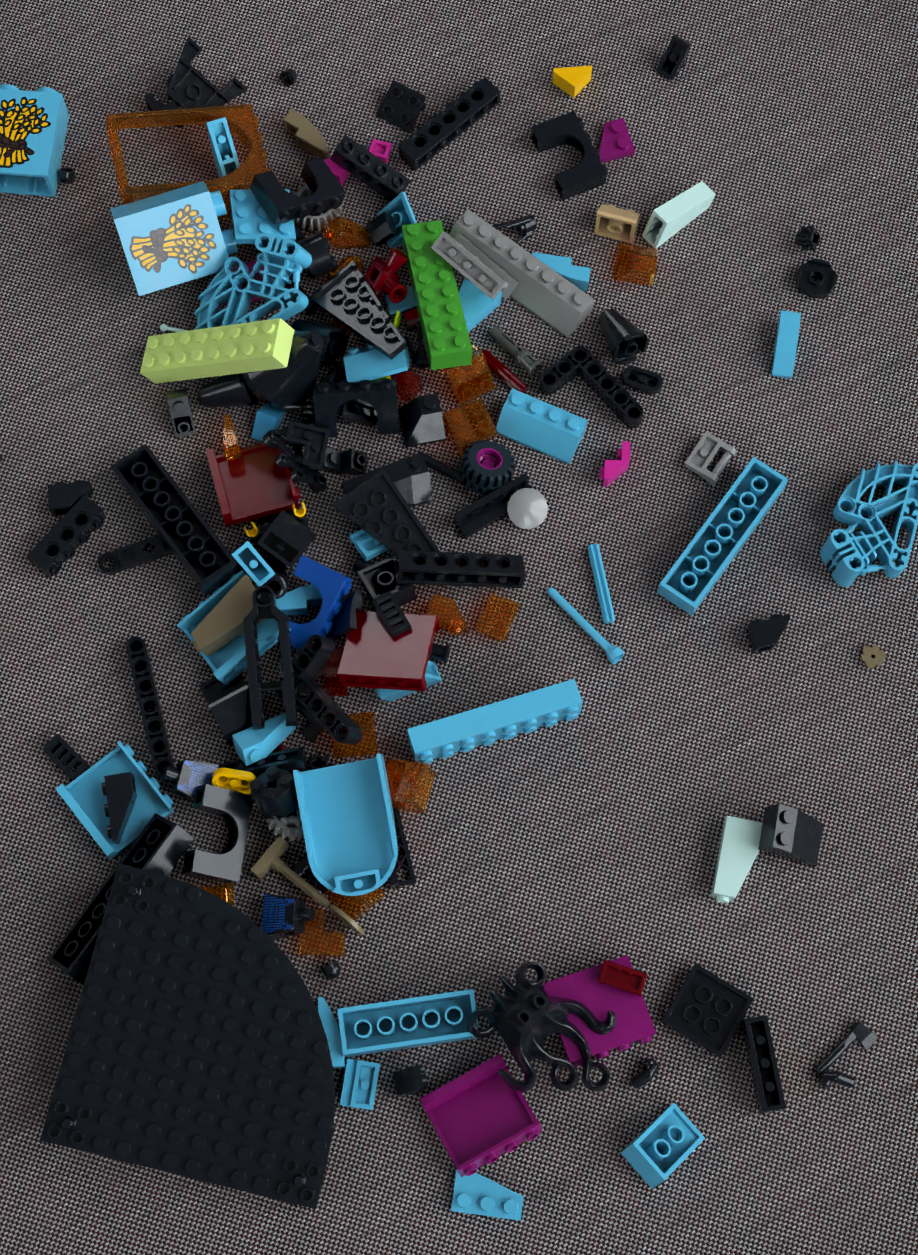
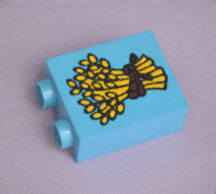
M9 84L0 85V193L55 197L69 113L62 93H58L49 87H40L36 91H25Z
M204 181L110 209L139 296L220 272L224 268V263L229 258V255L238 252L231 228L221 231L217 219L218 216L227 214L221 192L218 190L210 193Z

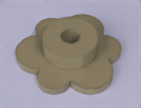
M877 645L873 647L865 646L863 648L861 660L866 662V666L869 669L883 665L882 660L885 659L886 653L879 650Z

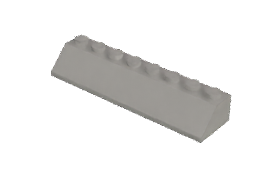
M469 209L455 222L449 235L455 238L460 233L516 280L519 284L509 297L567 339L592 312L594 303L592 297Z

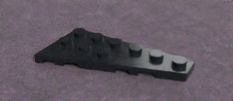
M351 261L309 297L312 304L391 360L406 348L405 341L392 324L388 314L384 311L374 292L364 280L354 261Z

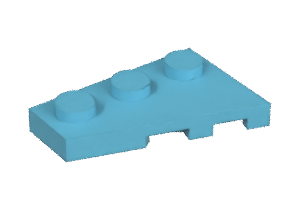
M456 1169L451 1211L521 1221L524 1196L478 1173L461 1177Z

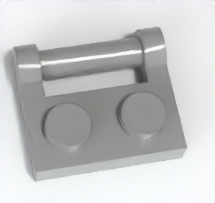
M706 431L684 463V467L705 478L708 483L716 485L720 473L730 458L735 456L737 450ZM719 450L723 451L724 454L713 471L707 470Z

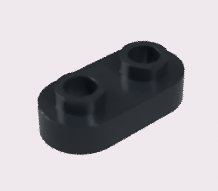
M630 366L624 370L622 375L624 385L648 394H656L661 390L663 380L655 372ZM634 377L636 380L631 381L629 378ZM653 383L655 386L650 387L648 384Z

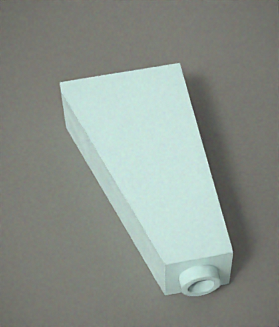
M701 181L654 209L642 237L654 249L658 248L708 209L716 194Z
M727 816L724 820L711 897L716 898V901L729 903V901H733L736 898L759 852L762 823Z

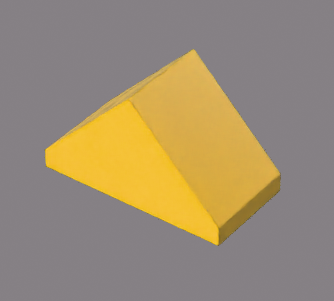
M592 65L553 68V84L574 98L590 82Z

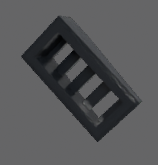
M391 591L372 599L374 610L392 638L412 629ZM401 621L403 622L402 624L392 628L393 625Z
M58 734L42 748L44 753L72 780H75L90 768V765ZM61 744V746L54 753H52ZM65 750H68V752L59 760L58 757ZM72 756H74L75 758L67 766H65L64 764ZM80 762L81 765L72 773L70 770Z

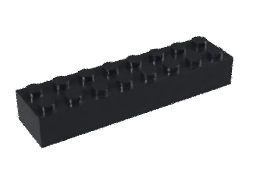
M146 444L111 466L118 482L205 597L226 584L234 574L240 572L237 561Z
M155 813L119 864L168 876L195 838L178 824ZM117 866L47 959L83 986Z

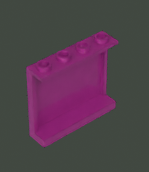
M628 955L611 960V962L633 969ZM603 963L547 982L542 986L543 993L546 996L567 998L583 1003L601 1022L605 1021L608 1011L614 1012L616 1016L615 1027L611 1032L603 1035L593 1032L575 1014H568L567 1019L582 1032L589 1044L592 1057L596 1056L597 1060L609 1056V1051L614 1049L622 1052L630 1049V1044L639 1042L640 1045L652 1041V1036L656 1034L643 995L639 997L597 982ZM559 1034L568 1060L575 1067L582 1066V1055L577 1045L567 1036Z
M501 1054L496 1055L420 1098L424 1110L461 1177L473 1175L480 1166L494 1163L501 1154L515 1151L519 1144L526 1140H534L543 1131L540 1122L537 1121L523 1094L512 1089L499 1076V1069H503L510 1074Z

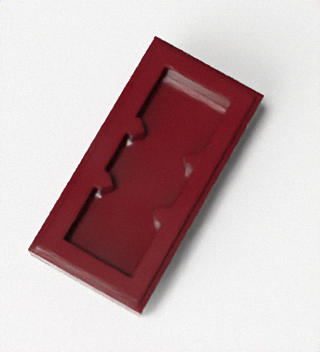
M604 959L597 982L641 997L648 974Z

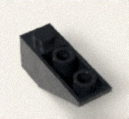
M131 772L104 776L105 782L102 783L103 795L107 796L108 803L104 805L105 815L110 819V826H107L108 838L112 839V842L115 844H119L137 798L135 777Z

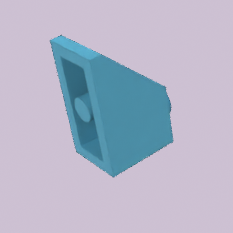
M249 541L231 554L258 587L262 586L276 574Z

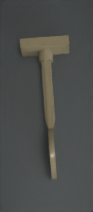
M280 836L250 869L260 881L271 868L277 873L280 872L317 903L328 908L360 936L365 934V931L352 918L335 905L330 904L323 894L286 866V862L280 857L286 852L289 845Z

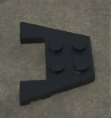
M188 37L166 96L172 101L174 100L178 106H181L188 115L197 121L242 95L248 88L235 77L222 91L215 87L190 65L202 51V48Z

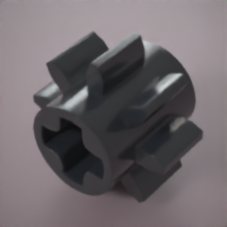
M814 226L801 227V231H798L795 236L796 244L801 246V251L815 250V246L819 245L821 239L820 233L815 231Z
M318 752L314 758L309 756L311 764H307L306 767L308 770L317 769L318 763H322L323 766L321 768L333 766V763H327L330 758L329 755L323 757Z

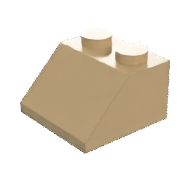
M601 204L596 216L594 234L633 244L640 214L633 210L617 208L614 205Z

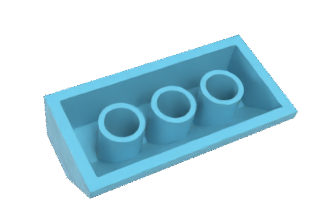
M512 388L503 405L494 433L570 464L586 431L587 420Z

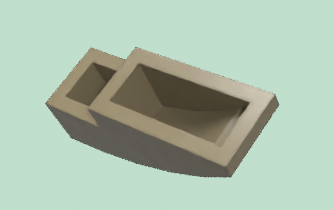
M292 108L283 119L285 131L295 136L296 145L318 158L322 157L323 160L330 158V150L320 132L308 119Z

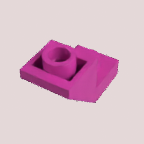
M622 441L621 449H617L616 460H605L604 467H600L599 479H603V487L609 486L628 470L631 442Z

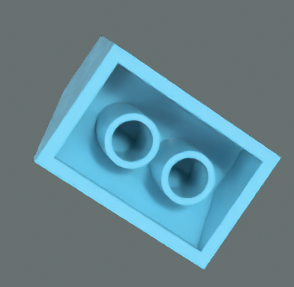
M367 344V347L359 349V347L348 349V353H345L343 358L348 382L371 381L408 371L411 361L407 346L391 360L370 344Z

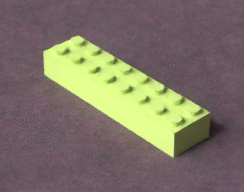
M281 318L148 336L140 373L157 384L287 368L294 329Z

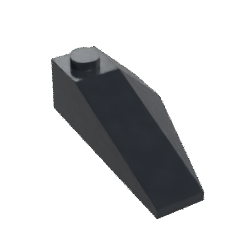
M422 455L403 458L341 483V487L346 495L382 470H385L409 506L421 505L432 501L430 472Z

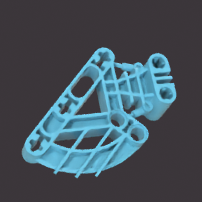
M267 233L259 234L255 239V246L262 253L258 254L257 262L253 266L252 272H250L246 263L239 258L229 257L224 263V268L212 279L207 289L198 296L201 302L199 308L194 312V315L197 317V326L194 330L217 327L220 323H222L221 326L260 321L263 316L281 307L280 312L269 319L281 318L283 321H286L303 311L308 305V297L298 290V282H300L302 269L309 267L312 262L311 254L293 240L282 239L279 236L277 238L275 235ZM239 265L238 270L234 272L235 266ZM256 272L263 275V282L254 280L253 276ZM292 274L294 288L286 289L284 286L286 283L291 284L292 281L289 280V277ZM245 282H248L247 286L244 289H242L243 284ZM252 297L268 301L248 313ZM229 301L228 306L219 312L221 305Z
M894 461L893 464L883 466L877 463L875 468L867 471L862 468L860 475L849 483L841 494L832 514L837 521L850 526L846 530L835 529L832 531L820 550V556L825 565L831 563L828 570L835 569L831 575L839 586L849 587L858 575L863 576L868 572H876L880 569H883L887 577L897 578L906 568L918 525V480H916L918 478V463L911 466L898 464V461ZM893 485H904V488L891 493ZM886 486L883 497L871 503L874 490L878 487ZM865 494H867L865 502L860 501V499ZM841 507L846 508L848 512L843 511ZM897 512L890 536L880 519ZM900 527L905 528L908 532L904 549L899 548L896 544ZM855 528H860L861 531H859L855 536L853 534ZM876 557L879 559L880 563L882 564V565H877V564L868 565L869 563L871 564V563L876 559Z

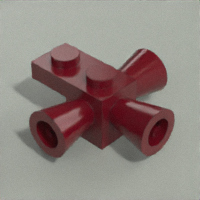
M393 247L386 262L381 257H375L366 271L367 274L364 279L371 285L370 288L379 301L384 292L388 295L391 302L399 303L405 299L407 288L399 283L401 278L396 272L409 258Z

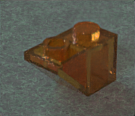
M433 594L427 614L437 615L440 629L449 630V633L456 636H461V634L466 636L467 623L455 601Z

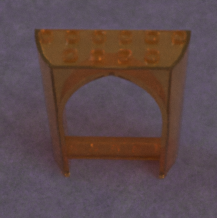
M252 104L109 114L106 117L105 128L121 205L202 181L129 187L117 129L184 124L206 125V122L226 117L230 134L243 143L248 149L249 155L244 163L232 173L204 182L210 193L218 190L221 192L227 214L218 216L217 219L232 218L229 191L250 190L254 175L270 171L269 166L265 164L266 151L261 146L262 134L261 132L258 133V117L254 116Z

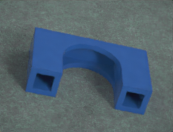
M304 555L301 556L293 574L317 587L322 597V607L318 616L309 623L298 624L289 619L291 646L301 650L312 635L325 636V634L329 633L333 625L332 619L335 614L339 613L342 607L341 601L344 595L349 593L352 586L351 578Z

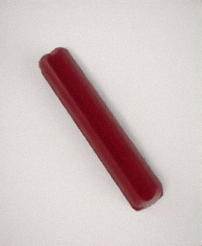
M483 350L479 354V360L506 384L517 391L526 392L527 385L490 352Z

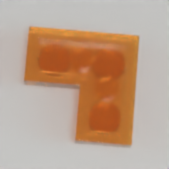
M313 909L315 913L314 920L312 922H305V930L300 934L299 954L345 957L346 933L324 932L325 910Z

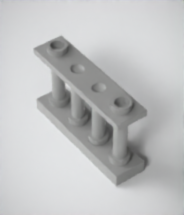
M442 232L431 247L491 299H495L500 291H502V297L508 299L519 284L460 233L455 238H452L447 232Z

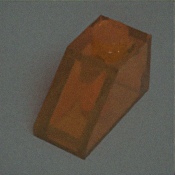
M341 216L324 225V238L327 239L330 246L338 249L368 248L370 246L367 227Z

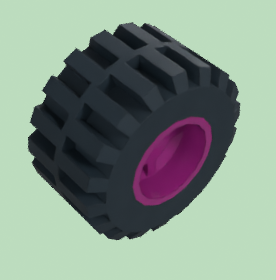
M485 439L483 442L477 440L476 444L471 443L469 448L467 447L460 466L459 473L462 477V483H466L465 487L468 489H473L472 492H479L483 496L507 484L511 480L515 467V459L511 455V451L505 449L506 446L504 444L500 445L495 440L490 442L489 439Z

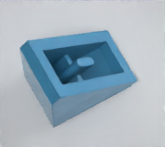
M269 402L257 411L251 439L264 443L263 436L270 430H278L287 410L270 406L271 403Z

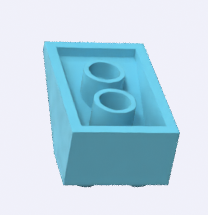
M672 1103L621 1154L653 1189L665 1181L705 1137L679 1107Z

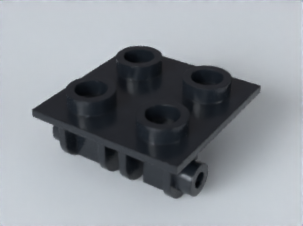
M393 80L376 116L410 133L420 110L424 111L426 108V103L424 102L427 97Z

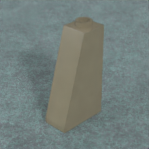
M243 576L191 632L194 639L192 644L198 652H203L205 655L210 656L244 634L243 619L253 609L252 596L257 588L255 582L249 576ZM261 619L257 625L266 619Z

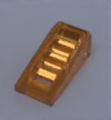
M229 414L224 415L222 448L227 461L242 457Z

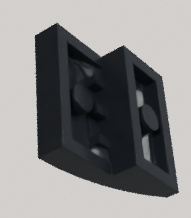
M357 588L343 597L341 601L342 607L339 613L334 615L332 628L326 634V637L335 641L357 629L356 613L363 609L361 589Z

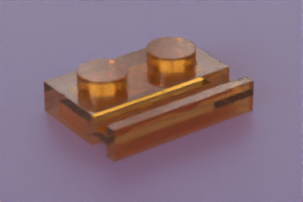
M491 593L475 632L484 634V636L504 644L520 604Z

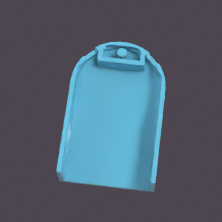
M379 753L376 754V758L304 772L293 770L307 856L314 876L332 892L345 896H361L378 889L391 876L398 857L396 828L384 756Z

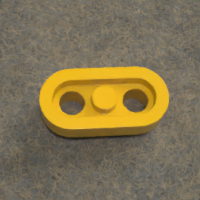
M218 768L213 772L212 784L213 786L249 794L251 793L249 784L256 779V776L248 771Z

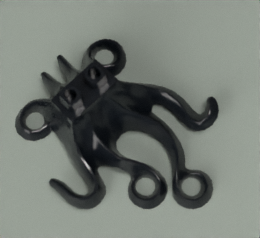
M525 962L519 966L515 974V986L505 976H502L501 981L506 995L502 996L495 989H490V996L495 1006L479 1008L470 1015L468 1019L470 1033L475 1037L485 1038L497 1031L525 1076L523 1081L516 1080L503 1069L498 1071L499 1076L514 1090L526 1092L534 1087L537 1075L531 1064L532 1059H538L553 1065L550 1077L555 1088L561 1091H569L577 1084L579 1076L573 1063L565 1058L552 1055L544 1048L543 1041L550 1033H559L567 1036L579 1048L583 1060L581 1077L587 1089L598 1092L605 1089L609 1084L610 1073L608 1068L603 1063L592 1062L591 1049L587 1040L567 1017L569 1013L575 1014L593 1032L603 1035L611 1032L615 1027L616 1016L614 1012L608 1011L605 1021L601 1022L581 1002L544 995L539 989L545 984L547 974L545 968L538 962ZM529 968L537 972V979L533 982L525 977V971ZM485 1016L488 1018L489 1027L486 1030H481L477 1027L476 1021L478 1017ZM560 1068H566L570 1072V1077L565 1082L560 1081L557 1077V1071ZM597 1068L601 1071L602 1078L599 1082H593L590 1079L589 1072L591 1069Z

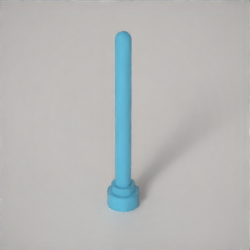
M550 587L547 589V594L606 652L607 660L612 665L616 664L624 656L625 652L620 647L612 646L554 588Z

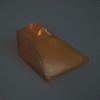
M619 243L613 280L653 286L658 249Z

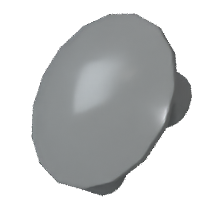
M533 488L517 490L507 501L506 506L509 519L520 529L536 528L544 522L547 516L548 505L546 499L539 491Z

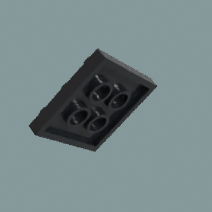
M695 963L661 1023L716 1057L721 1058L754 998Z

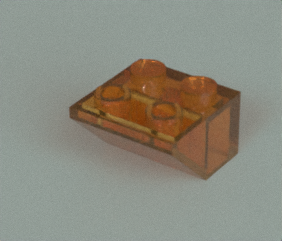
M475 346L472 347V365L441 369L448 387L460 406L496 389L485 356Z
M481 398L443 413V423L459 457L464 456L466 448H469L471 443L476 444L477 440L483 442L485 439L490 441L498 434Z
M387 759L385 767L392 807L405 812L424 814L436 773L426 763Z

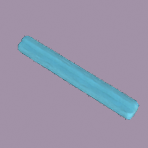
M591 544L588 546V554L603 622L605 624L613 623L615 616L598 544Z

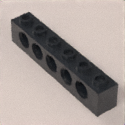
M486 77L476 81L468 91L461 93L453 103L447 104L437 116H432L428 123L423 127H419L411 137L404 139L399 145V157L414 171H417L500 103L501 91Z
M397 550L394 563L396 583L522 588L526 575L523 555Z

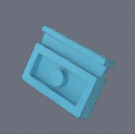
M363 529L349 536L350 542H353L354 547L365 561L389 550Z
M347 1059L340 1106L373 1111L380 1063Z

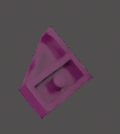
M624 118L605 122L599 152L601 163L635 155V148Z

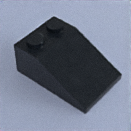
M780 803L767 806L764 810L758 850L817 867L823 824L798 809Z

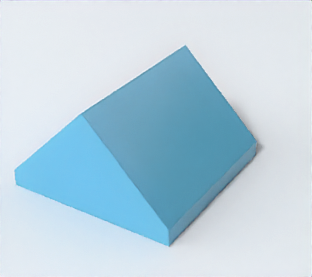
M401 192L377 213V216L383 212L391 215L398 231L397 235L387 241L389 248L402 245V225L417 223L405 192Z

